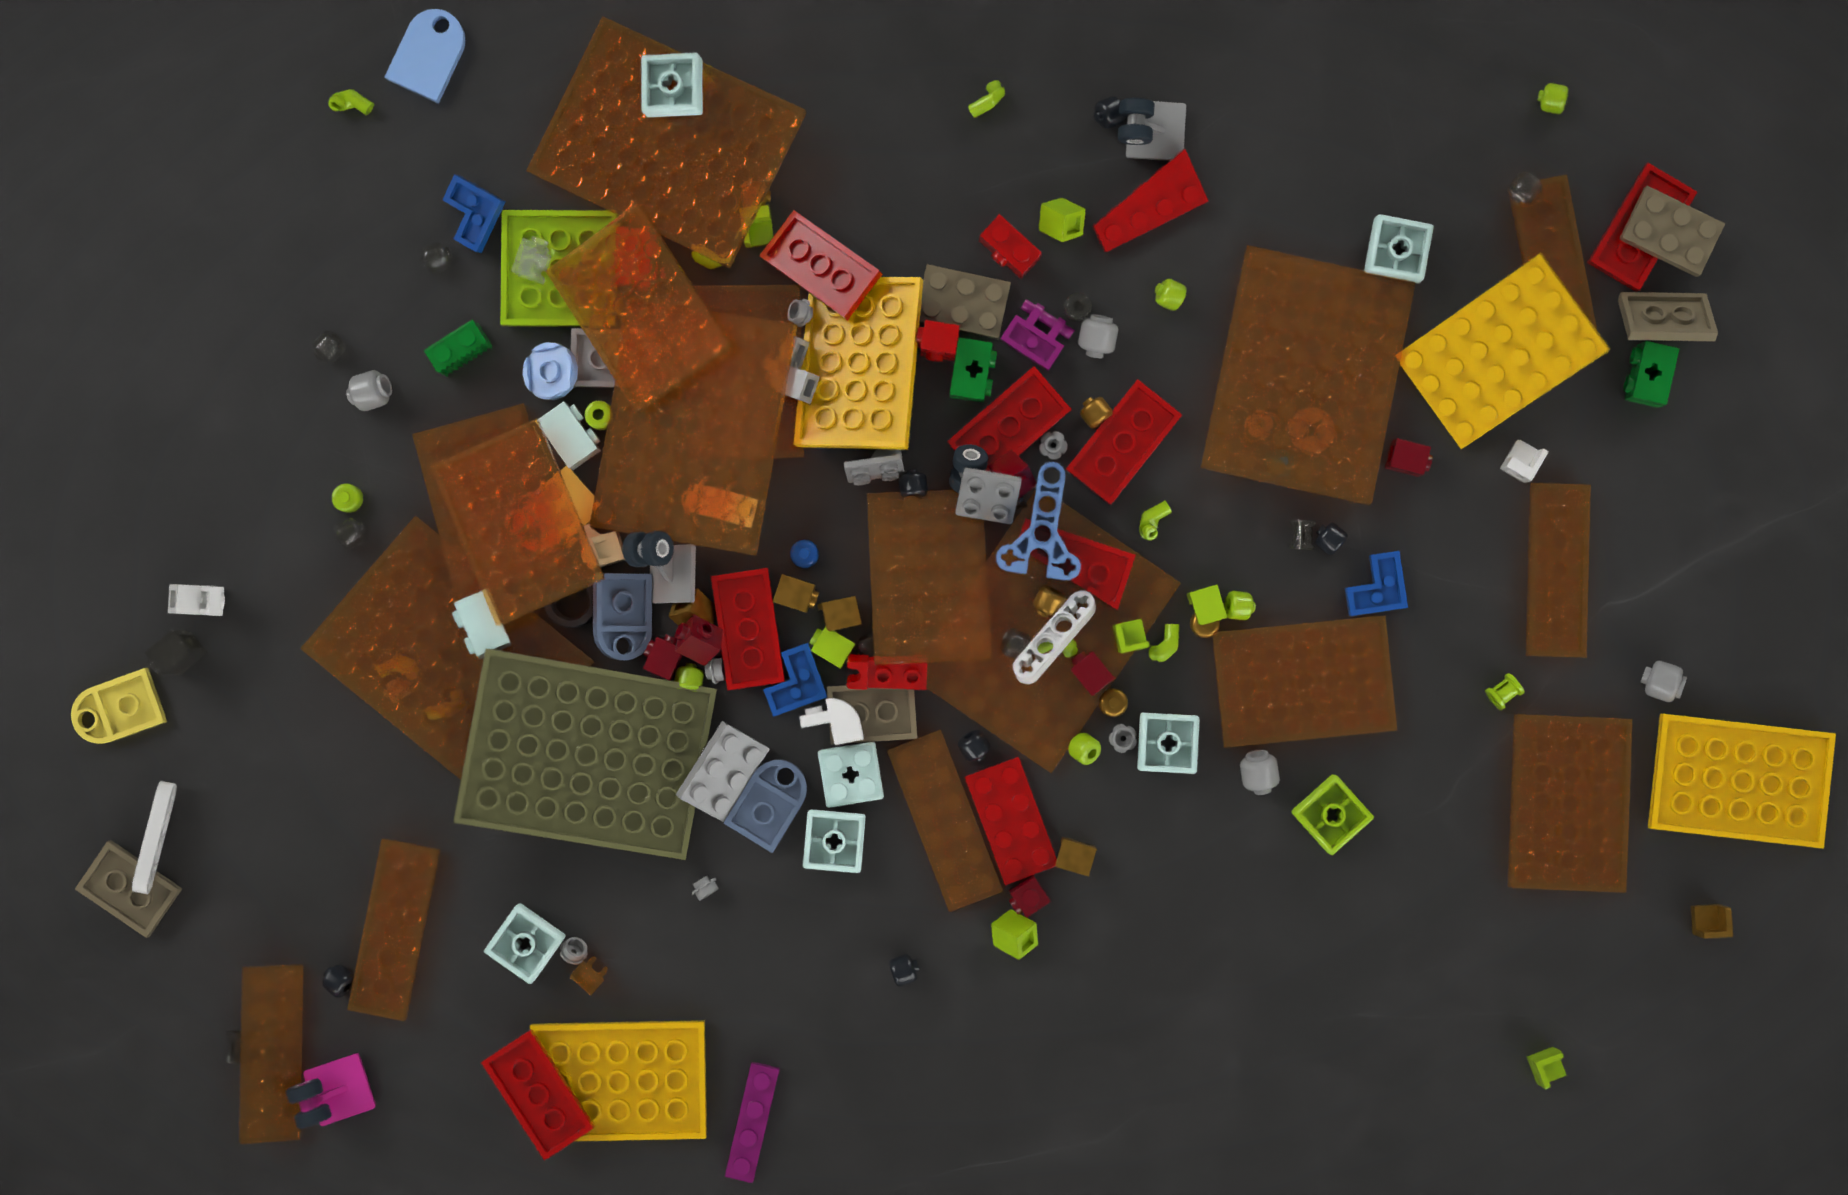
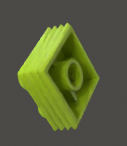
M1334 774L1329 776L1291 811L1295 818L1330 855H1334L1374 819L1371 812L1345 783ZM1329 808L1333 810L1338 809L1336 812L1338 819L1336 821L1326 819Z

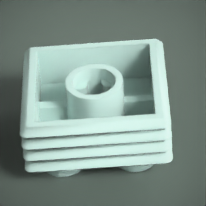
M698 53L643 55L641 57V110L647 117L701 115L703 113L702 58ZM672 80H675L677 86L673 90H669L667 86H670Z
M1381 214L1377 215L1373 221L1364 272L1381 277L1420 283L1424 280L1434 226L1418 221ZM1397 243H1401V249L1405 250L1400 255H1397L1396 251L1392 248Z
M1141 713L1138 770L1195 774L1197 772L1199 716ZM1166 735H1170V738L1176 742L1175 746H1170V751H1166L1165 746L1161 745V740H1165Z
M865 742L818 751L825 801L828 808L879 800L884 797L875 742ZM852 766L853 771L859 772V776H856L854 779L855 782H849L848 778L843 777V773L847 772V767Z
M810 809L807 812L803 868L860 873L865 814ZM832 833L838 834V838L843 840V843L838 844L836 849L831 848V843L826 842V838H831Z
M519 903L513 908L484 952L522 980L531 984L536 980L566 935L522 903ZM528 937L530 939L529 944L532 947H527L523 950L520 948L522 942L519 938L524 939Z

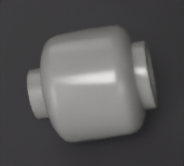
M1091 314L1090 318L1082 322L1078 344L1082 349L1087 350V356L1103 358V354H1109L1115 349L1119 331L1118 326L1113 323V318Z
M371 370L351 377L346 395L352 405H355L359 410L368 411L388 403L392 394V385L386 375L376 370Z
M1658 660L1653 664L1652 668L1646 666L1640 683L1646 684V695L1665 702H1672L1675 697L1680 699L1687 677L1683 676V669L1681 667Z
M1251 751L1240 762L1243 786L1248 790L1254 791L1256 795L1270 793L1272 791L1271 788L1280 782L1277 759L1269 754L1268 751Z

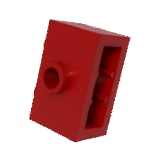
M1000 214L980 234L979 242L992 253L991 257L1002 267L1006 265L1020 279L1041 258L1042 252Z
M925 320L924 327L918 326L916 338L917 348H921V356L926 357V360L943 362V360L955 361L960 325Z

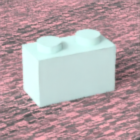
M563 401L536 420V423L567 467L575 470L601 451L597 446L601 441L591 427L586 430L580 422L584 417L574 404L569 406Z
M487 589L454 603L457 610L452 612L458 627L464 626L468 637L464 638V642L470 654L476 653L477 657L481 659L484 658L486 648L500 651L512 645Z

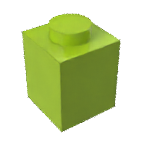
M826 626L823 631L818 628L809 642L814 645L811 649L813 653L840 669L856 645L834 630L827 631Z

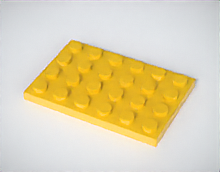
M1540 253L1394 357L1460 449H1463L1609 351L1610 348Z
M880 277L848 321L810 293L808 294L809 306L813 308V316L810 322L805 324L804 340L810 342L801 369L820 376L811 404L798 400L793 443L796 447L908 450L918 346L916 338L920 324L923 279L921 277Z
M1660 713L1648 828L1824 849L1836 733Z
M705 1020L544 1023L530 1025V1029L534 1031L595 1125L594 1129L575 1141L706 1139Z

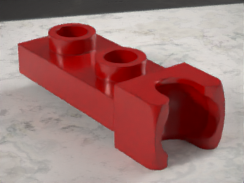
M850 654L847 659V667L849 669H856L860 673L848 675L846 687L859 690H867L868 688L926 690L928 659L869 657V655Z

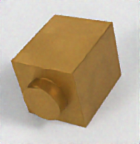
M782 574L773 602L807 613L809 608H815L819 592L815 591L816 585Z

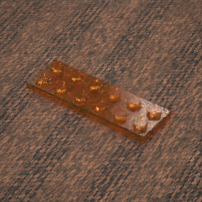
M1567 175L1510 185L1508 192L1522 264H1526L1541 253L1597 330Z
M1530 484L1526 656L1587 658L1591 485Z
M941 729L888 749V755L949 912L1003 892Z
M387 838L381 840L347 1010L400 1021L407 1020L441 849Z
M302 964L242 967L240 1144L300 1140V1129L297 1128L294 1116L301 1112L299 1102L289 1103L286 1090L301 1083Z

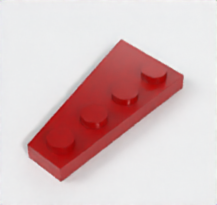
M1186 149L1179 151L1167 164L1159 168L1153 176L1139 185L1133 193L1092 225L1104 252H1108L1208 202V198Z
M1025 518L1020 536L1030 528V519ZM1038 526L1034 531V536L1038 541L1046 542L1050 539L1051 532L1046 526ZM1057 529L1068 552L1075 555L1081 564L1079 574L1070 581L1118 610L1136 555ZM1034 549L1030 552L1032 557L1045 565L1048 564V555L1044 550ZM1066 559L1063 564H1052V566L1063 569V575H1068L1070 571L1075 570V566L1070 565L1069 559Z

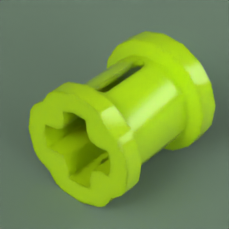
M1507 673L1504 676L1505 679L1494 688L1489 687L1485 690L1489 700L1499 710H1503L1505 704L1516 695L1521 696L1525 693L1521 684L1510 673Z

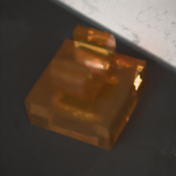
M595 956L591 957L587 963L582 961L570 975V978L590 995L605 980L603 977L608 971L606 966L600 972L593 970L592 964L597 959Z

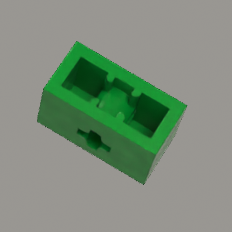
M958 338L949 398L983 403L985 396H991L993 379H987L989 367L995 368L997 351L992 350V342ZM972 364H978L977 369L982 371V373H977L976 378L970 377V372L966 371V369L972 367Z
M1650 341L1637 344V347L1632 349L1629 362L1633 364L1631 373L1627 375L1623 385V391L1626 392L1624 400L1657 408L1667 405L1680 348ZM1646 369H1649V373L1653 374V378L1649 379V374L1645 373Z

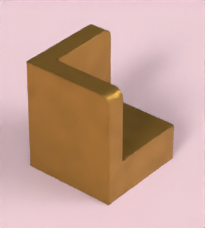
M698 588L695 589V601L693 603L672 604L668 617L678 626L682 622L686 623L693 614L714 624L716 618L715 604Z
M856 596L817 605L818 610L823 611L827 631L861 625Z
M1062 837L1056 866L1089 877L1097 848Z
M1721 904L1691 906L1693 935L1704 939L1733 937L1732 911L1730 907Z

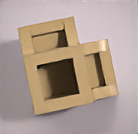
M590 524L578 527L582 539L580 542L583 548L580 549L584 564L588 565L589 569L596 570L625 560L622 552L623 543L619 532L613 531L607 534H600Z

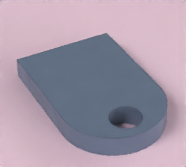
M594 573L593 637L596 646L605 656L614 660H631L640 656L645 651L652 636V574ZM620 638H625L629 644L628 651L625 654H620L616 648L617 641Z
M771 760L762 764L750 778L725 819L724 824L773 853L805 801L807 781L803 772L795 764L786 760ZM789 768L793 771L794 780L792 783L785 785L778 780L780 769Z

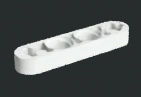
M1080 590L1073 593L1013 663V670L1019 682L1031 684L1038 680L1094 615L1096 604L1090 592ZM1087 601L1088 607H1081L1078 610L1077 603L1083 604ZM1061 621H1069L1072 624L1071 629L1067 632L1057 631L1056 626ZM1043 642H1050L1053 644V649L1047 654H1042L1038 651V646ZM1031 665L1033 670L1031 673L1028 671L1022 672V666L1028 668Z
M160 781L158 784L133 878V892L149 894L152 888L176 796L177 785L175 783Z

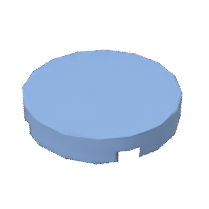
M545 342L535 346L531 350L533 352L529 357H526L523 364V378L526 387L540 399L557 400L565 397L573 389L577 380L578 365L575 356L570 349L558 343Z

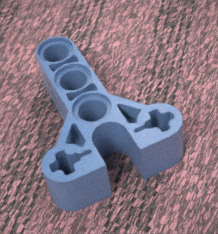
M1048 462L1041 467L1037 478L1030 528L1012 545H1005L998 550L996 563L1002 570L1026 574L1030 552L1034 549H1042L1048 555L1045 578L1071 580L1079 574L1081 569L1079 559L1068 552L1057 532L1065 482V471L1060 464ZM1053 468L1058 471L1060 478L1057 483L1049 484L1044 480L1043 473L1046 469ZM1041 498H1052L1055 502V509L1050 513L1041 511L1039 508ZM1038 526H1046L1050 530L1051 536L1048 541L1040 542L1035 538L1034 531ZM1008 550L1013 551V556L1018 559H1024V561L1012 562L1011 566H1006L1005 560L1001 559V555H1005ZM1066 559H1069L1070 565L1075 566V570L1070 571L1068 575H1063V569L1052 566V564H1063Z

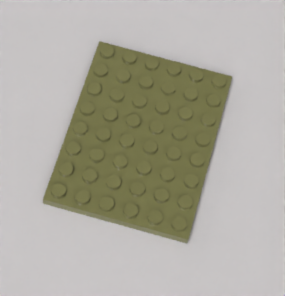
M486 648L453 823L686 860L695 807L676 796V793L707 746L717 689L699 686L698 689L691 691V689L680 687L679 682Z

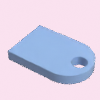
M440 9L425 10L415 16L403 36L385 78L439 104L465 47V33L458 20L452 14ZM440 19L449 21V28L444 33H438L434 28L436 22Z

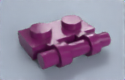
M1026 299L1020 309L1030 314L1025 321L1018 315H1015L1000 340L1049 371L1064 348V345L1055 340L1056 337L1060 334L1069 340L1075 330L1066 325L1067 321L1061 317L1057 319L1044 310L1045 307L1037 303L1035 305ZM1037 320L1051 328L1048 335L1033 326Z

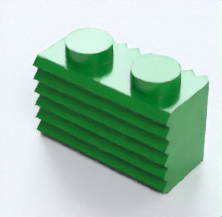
M472 319L424 349V352L435 370L448 377L449 373L453 374V370L463 367V364H467L468 361L477 358L478 354L482 355V351L487 352V348L491 349L492 344L480 325Z

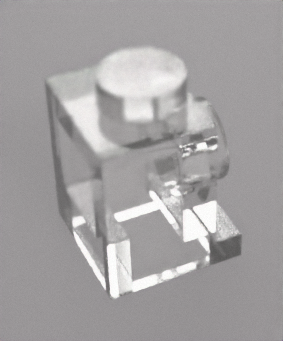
M532 236L531 241L522 238L511 271L516 276L544 284L545 278L541 275V272L546 271L550 263L551 255L548 254L549 250L547 248L549 242Z

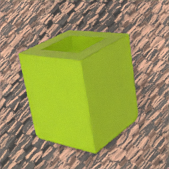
M1064 198L1042 203L1039 230L1061 242L1083 236L1086 209Z
M769 206L741 208L740 216L746 248L767 246L774 237Z
M1218 585L1186 593L1189 604L1193 605L1199 625L1227 618Z
M1142 619L1112 625L1118 653L1150 647L1149 641H1146Z
M1008 910L991 924L993 945L1018 960L1038 945L1037 923L1021 914L1018 915L1014 910Z
M1555 1047L1527 1056L1536 1083L1545 1090L1551 1088L1549 1082L1567 1076L1561 1059L1564 1058L1563 1053Z

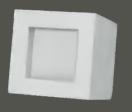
M1516 440L1500 469L1523 483L1533 480L1549 451L1544 448L1537 450L1522 440Z

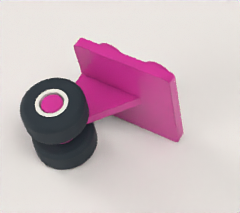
M359 1053L304 1071L303 1075L306 1082L286 1090L289 1103L299 1102L301 1112L294 1116L298 1129L307 1128L318 1123L321 1126H325L376 1107Z

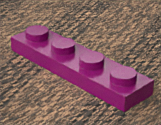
M751 1062L725 1177L749 1183L754 1181L780 1070L778 1067Z

